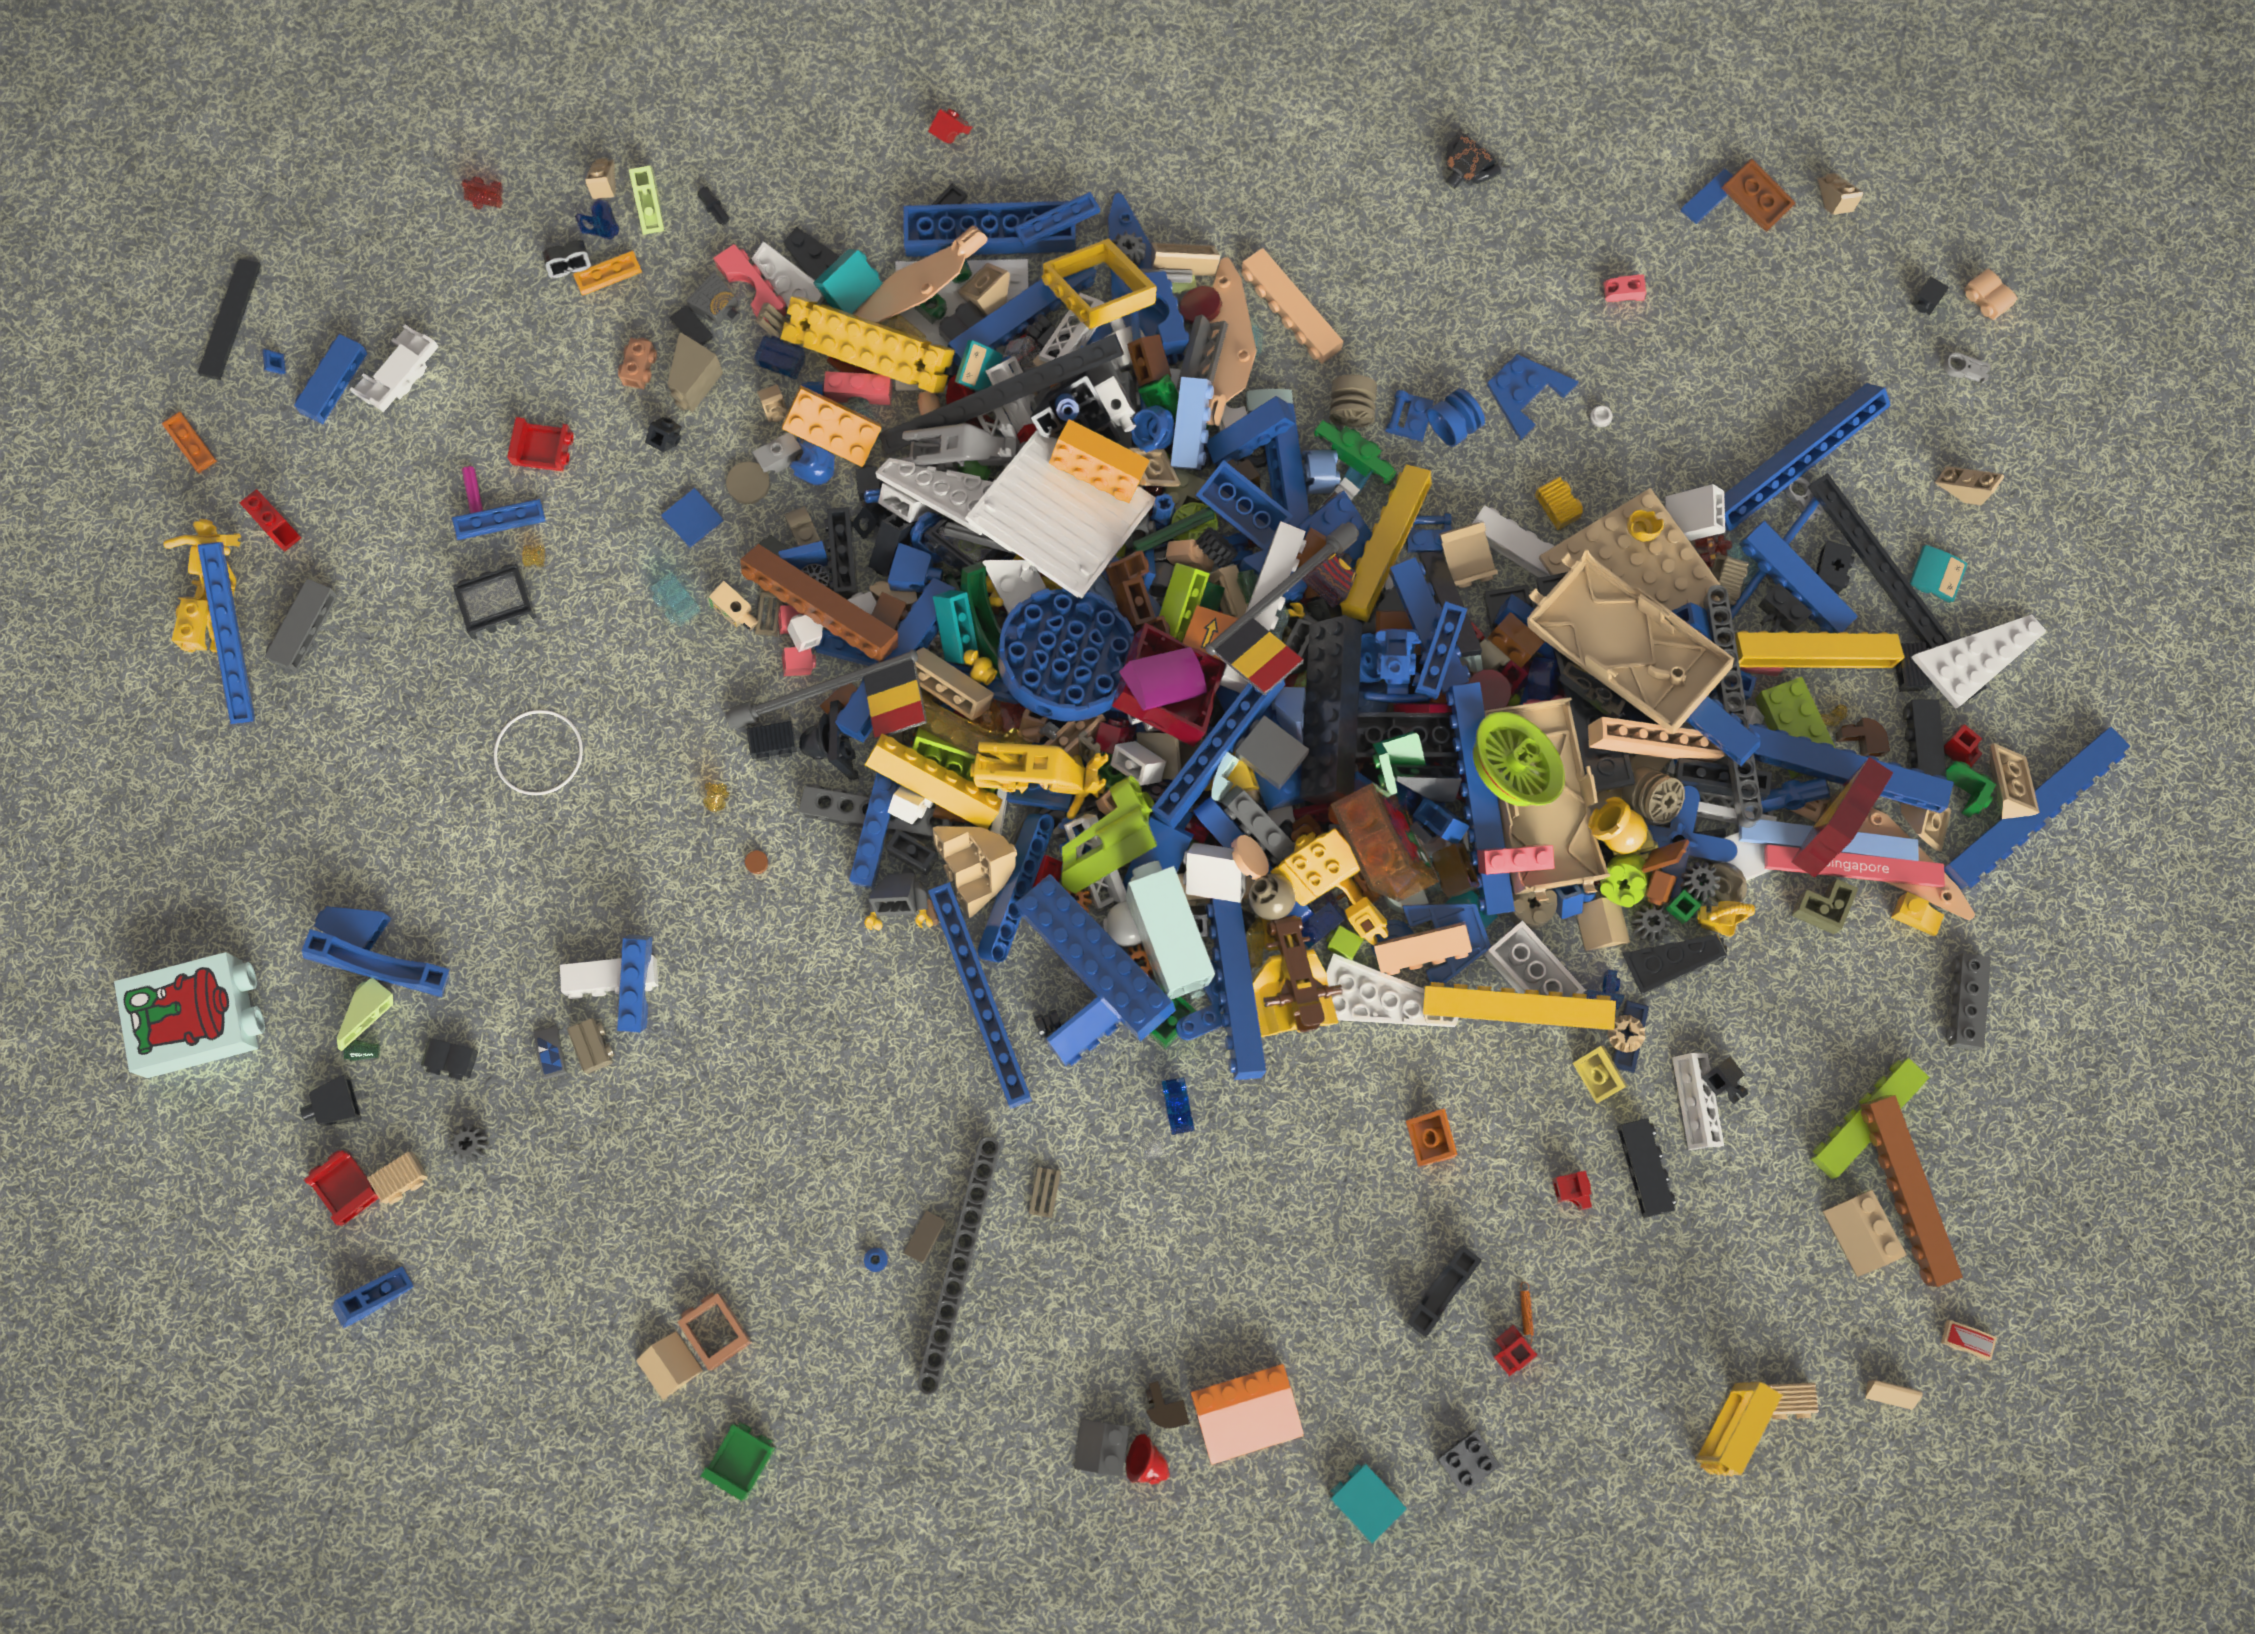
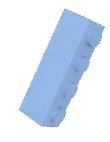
M1181 377L1171 458L1172 467L1201 470V466L1205 464L1206 453L1203 452L1204 443L1208 441L1209 434L1208 430H1206V424L1211 418V408H1208L1209 399H1212L1214 394V386L1211 385V381L1208 379Z

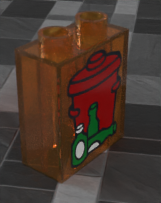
M1371 783L1330 804L1370 890L1400 902L1440 882L1419 837L1409 828L1412 822L1402 800Z

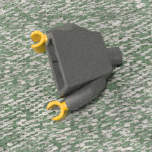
M1290 603L1294 610L1286 609V614L1289 617L1298 616L1299 619L1285 645L1303 659V663L1290 673L1297 674L1307 670L1310 624L1318 621L1307 612H1303L1302 604Z
M905 868L901 874L886 875L879 885L870 892L868 909L870 915L864 921L867 928L872 930V925L878 931L882 928V921L877 916L916 914L917 911H919V914L915 918L916 924L923 928L922 922L926 919L927 926H932L933 921L926 914L928 902L925 888L922 882L918 881L912 869Z

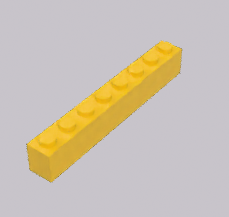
M1406 464L1403 472H1399L1396 487L1391 489L1387 506H1383L1380 520L1374 524L1372 537L1365 543L1364 554L1362 558L1359 557L1357 560L1352 584L1349 581L1347 583L1350 589L1347 588L1348 593L1343 592L1340 596L1339 605L1341 606L1342 615L1368 622L1390 575L1389 569L1394 566L1432 485L1431 470Z
M1739 631L1735 634L1740 667L1894 668L1905 658L1898 634H1888L1887 632L1878 634L1861 632L1854 634L1848 632L1828 633L1826 631L1820 633H1809L1807 631L1799 633H1789L1787 631L1768 633V631L1748 633V631Z
M1430 982V986H1425L1424 1015L1614 1030L1616 1001H1611V996L1596 995V999H1587V994L1572 993V997H1563V992L1549 991L1547 996L1539 995V990L1525 989V994L1515 993L1514 988H1501V992L1491 991L1492 987L1477 986V990L1468 989V985L1454 984V988H1445V983Z

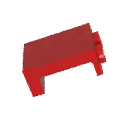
M516 417L507 458L512 465L563 472L564 466L569 464L570 454L568 448L569 445L573 444L574 433L568 424H563L562 428L527 423L525 418Z
M338 1150L332 1153L325 1164L311 1169L308 1172L309 1176L304 1179L306 1184L312 1186L331 1212L332 1216L330 1218L335 1225L344 1226L379 1199L368 1181L367 1175L351 1153L345 1150Z

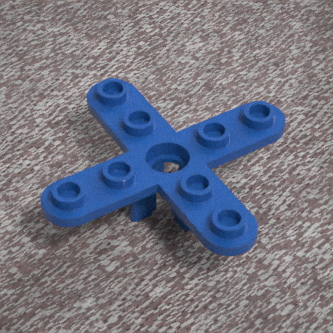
M1684 786V803L1677 816L1671 820L1670 828L1647 825L1653 840L1658 842V847L1672 844V839L1676 835H1682L1689 841L1686 852L1683 853L1678 863L1662 867V872L1678 877L1670 898L1677 897L1682 891L1680 884L1684 880L1681 878V875L1686 873L1685 868L1687 867L1689 856L1730 862L1737 856L1738 852L1736 844L1729 839L1693 833L1700 801L1699 791L1693 786Z
M1210 959L1213 970L1215 972V970L1218 969L1217 964ZM1215 975L1210 984L1203 988L1212 1005L1187 1015L1178 1021L1176 1032L1180 1038L1193 1040L1222 1027L1221 1012L1223 1011V1005L1219 1004L1218 999L1221 989L1220 983H1216Z

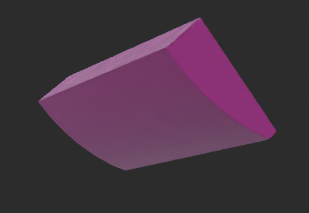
M1191 647L1129 661L1119 672L1143 711L1202 696L1207 693L1201 666Z

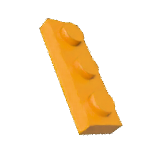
M630 251L573 275L583 296L642 273V270L634 252Z

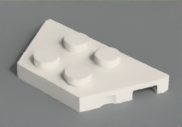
M985 560L982 564L986 566V572L999 597L1003 599V605L1008 615L1019 602L1022 603L1030 598L1033 593L1047 589L1033 564L1027 570L1022 569L1021 566L1025 560Z

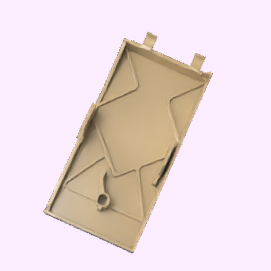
M1587 548L1579 560L1573 559L1567 552L1561 561L1570 569L1568 573L1547 596L1541 595L1536 588L1529 594V598L1538 606L1527 618L1528 628L1670 733L1674 734L1731 670L1734 657L1639 587L1634 588L1596 561L1590 555Z
M1571 698L1484 711L1485 717L1495 712H1510L1529 720L1550 739L1563 763L1565 772L1564 789L1561 795L1552 803L1517 806L1498 797L1505 848H1518L1537 844L1553 845L1555 869L1510 872L1514 895L1534 892L1537 901L1549 900L1546 896V889L1582 883L1586 893L1597 892L1594 887V881L1610 877L1597 838L1591 834L1592 831L1588 827L1591 816L1589 807L1598 803L1594 776L1591 773L1590 766L1586 767V775L1584 772L1569 702L1572 700Z

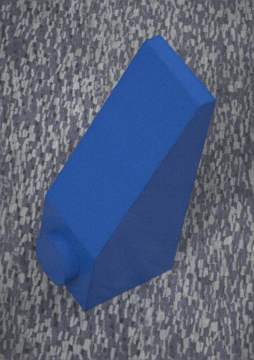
M403 1266L336 1299L332 1310L344 1329L369 1316L414 1286Z

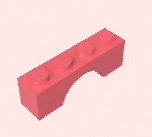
M733 244L714 257L716 267L728 282L743 281L751 284L756 289L755 298L751 303L756 317H758L763 303H770L783 316L787 315L785 310L787 305L780 295L776 296L774 294V288L768 280L764 281L762 279L759 268L755 264L751 265L749 263V257L743 249L739 250Z

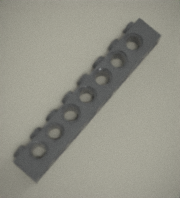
M812 784L811 787L804 786L799 814L804 818L863 828L866 816L864 812L868 808L870 798L865 793L856 792L855 795L847 794V791L834 788L833 791L824 790L823 786ZM823 800H831V804L827 808L820 807V803ZM851 803L854 805L851 811H842V807L845 804ZM932 806L931 808L927 807L925 814L916 824H910L898 817L894 820H889L887 832L894 834L899 829L911 837L934 841V827L931 826V823L935 819L943 821L941 826L954 827L957 823H962L965 827L978 826L972 823L950 822L947 819L933 817L935 807Z

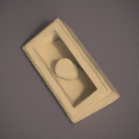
M1869 1380L1865 1397L1913 1409L1923 1393L1919 1390L1878 1380Z

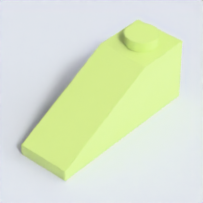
M646 166L629 169L643 235L664 231L653 167Z
M370 978L367 982H362L354 992L337 1036L338 1049L341 1051L393 1004V994L375 979Z

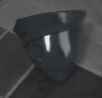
M823 713L819 722L807 728L800 736V751L814 760L827 758V752L829 751L828 731L830 726L828 714Z

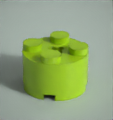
M1632 853L1613 857L1607 865L1610 877L1600 881L1601 893L1611 902L1624 907H1632L1641 901L1652 875L1650 871L1644 873L1641 870L1646 861Z

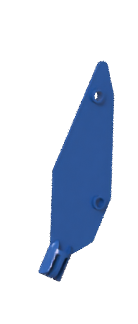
M1116 193L1113 197L1108 217L1109 239L1112 241L1117 234L1123 236L1125 231L1128 235L1135 232L1136 238L1142 236V243L1146 245L1145 258L1140 260V264L1137 267L1139 269H1152L1151 244L1124 195ZM1110 268L1112 300L1132 293L1133 291ZM1148 306L1138 310L1140 329L1145 337L1154 336L1157 325L1164 322L1161 313L1155 308ZM1130 314L1123 316L1122 319L1125 326H1131ZM1184 354L1166 355L1169 366L1170 363L1173 365L1178 360L1183 361L1185 357Z

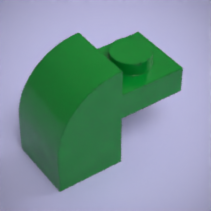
M1684 888L1666 907V910L1682 925L1691 918L1704 902L1700 897L1695 900L1692 897V893L1686 892L1688 888Z

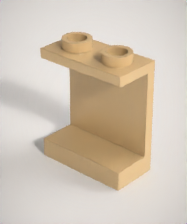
M1483 521L1439 534L1448 569L1455 585H1459V588L1471 586V581L1478 579L1481 582L1494 579L1493 575L1498 574L1493 563Z

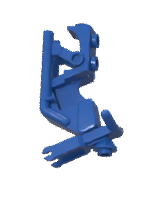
M1381 629L1378 631L1375 642L1381 643L1382 653H1378L1377 672L1381 674L1380 679H1385L1387 694L1366 691L1363 694V698L1383 703L1430 701L1431 698L1416 693L1408 694L1411 675H1415V645L1421 643L1417 630Z

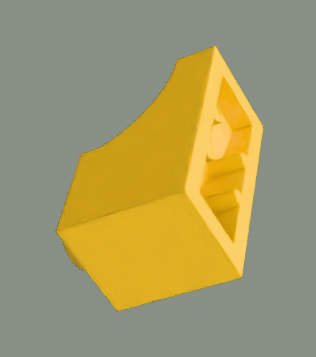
M1906 892L1899 897L1891 918L1936 936L1944 914L1933 909L1928 904L1929 901Z

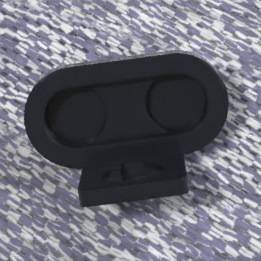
M863 499V508L852 521V525L861 538L866 539L876 526L880 528L881 522L893 515V513L887 511L878 502L866 503L865 499ZM862 518L869 519L866 530L860 527V520Z

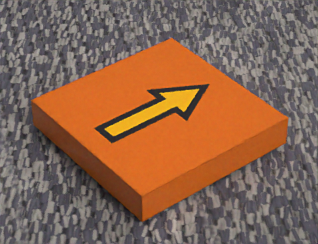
M1197 605L1183 644L1208 654L1205 650V645L1207 643L1210 644L1239 618ZM1215 654V655H1210V656H1212V657H1214V658H1216V659H1218V660L1224 662V661H1223L1222 659H1220L1216 654Z

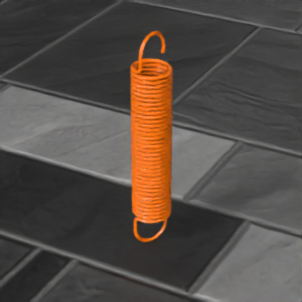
M1522 1282L1521 1286L1523 1283L1528 1285V1290L1520 1291L1523 1335L1531 1334L1532 1343L1534 1328L1529 1284Z

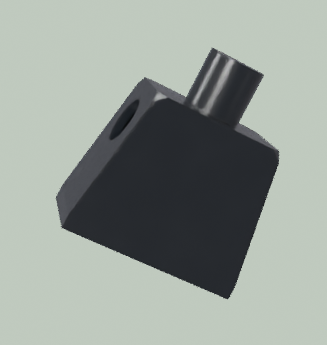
M344 1074L312 1090L309 1093L311 1104L300 1108V1114L304 1121L315 1118L317 1124L322 1126L362 1119L351 1078Z

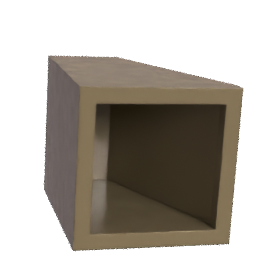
M680 333L667 384L671 391L670 394L675 400V405L683 411L688 409L693 413L723 374L716 354L683 333Z
M1206 730V733L1194 747L1163 731H1144L1136 733L1139 744L1166 761L1162 779H1175L1206 739L1208 730Z

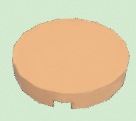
M1242 835L1234 839L1231 843V847H1234L1232 857L1237 867L1246 876L1251 875V879L1256 880L1264 877L1268 873L1269 864L1263 849L1249 836Z

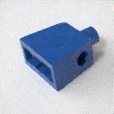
M898 543L888 577V584L892 591L923 592L924 587L929 584V580L931 581L933 577L942 581L944 570L933 568V558L929 553Z

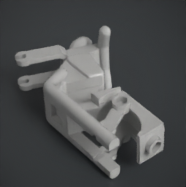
M967 423L903 432L902 439L932 444L911 442L909 457L901 458V460L912 462L918 467L927 468L931 466L936 467L937 471L947 472V470L957 472L958 463L960 466H964V461L977 460L982 466L1005 465L1007 462L1009 464L1026 442L1020 445L1014 426L1008 423L1007 426H1004L1002 423L999 424V430L1004 437L991 436L989 432Z

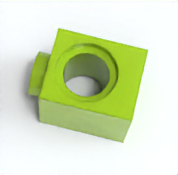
M1339 926L1337 931L1332 929L1326 941L1329 943L1327 949L1339 956L1352 960L1364 939Z

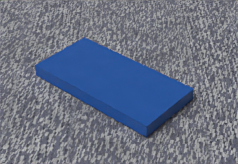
M1152 815L1149 820V827L1157 846L1131 861L1123 880L1126 893L1128 884L1131 882L1130 879L1134 877L1132 871L1144 864L1159 861L1162 870L1174 866L1176 873H1178L1184 859V854L1188 850L1194 834L1178 826L1173 830L1155 817V815Z

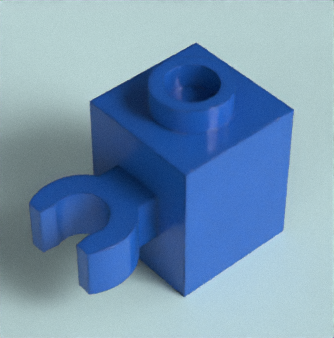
M1576 884L1552 888L1557 895L1556 913L1561 919L1581 914L1583 901L1590 902L1595 900L1596 892L1586 893L1583 884L1580 887Z

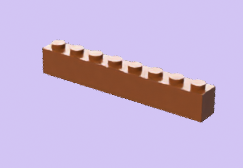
M757 544L740 559L741 574L747 580H752L763 590L774 594L780 601L788 603L799 613L810 617L816 624H821L830 630L832 634L841 637L851 646L863 651L868 657L882 662L898 647V632L760 544Z
M1885 1095L1860 1104L1862 1119L1868 1125L1870 1131V1141L1876 1147L1879 1155V1165L1884 1169L1887 1177V1187L1895 1198V1209L1901 1215L1904 1223V1233L1910 1239L1912 1255L1920 1266L1921 1279L1927 1286L1940 1287L1963 1278L1896 1095Z

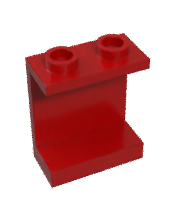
M255 489L239 502L284 552L301 539V536L258 489Z

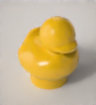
M968 650L964 653V662L968 665H974L970 672V678L978 683L983 682L985 685H989L997 675V670L993 668L992 661L987 657L979 658L978 650Z

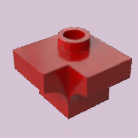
M948 108V110L939 109L928 132L944 143L952 144L959 134H969L973 127L961 118L958 112Z
M1965 724L1961 725L1944 744V753L1953 761L1964 762L1972 767L1983 754L1978 748V743L1982 738Z
M1586 1171L1552 1179L1557 1202L1570 1201L1577 1206L1579 1211L1592 1207L1589 1196L1592 1194L1591 1184Z
M1514 1324L1495 1339L1502 1350L1494 1358L1509 1376L1518 1370L1520 1371L1538 1356L1535 1349Z

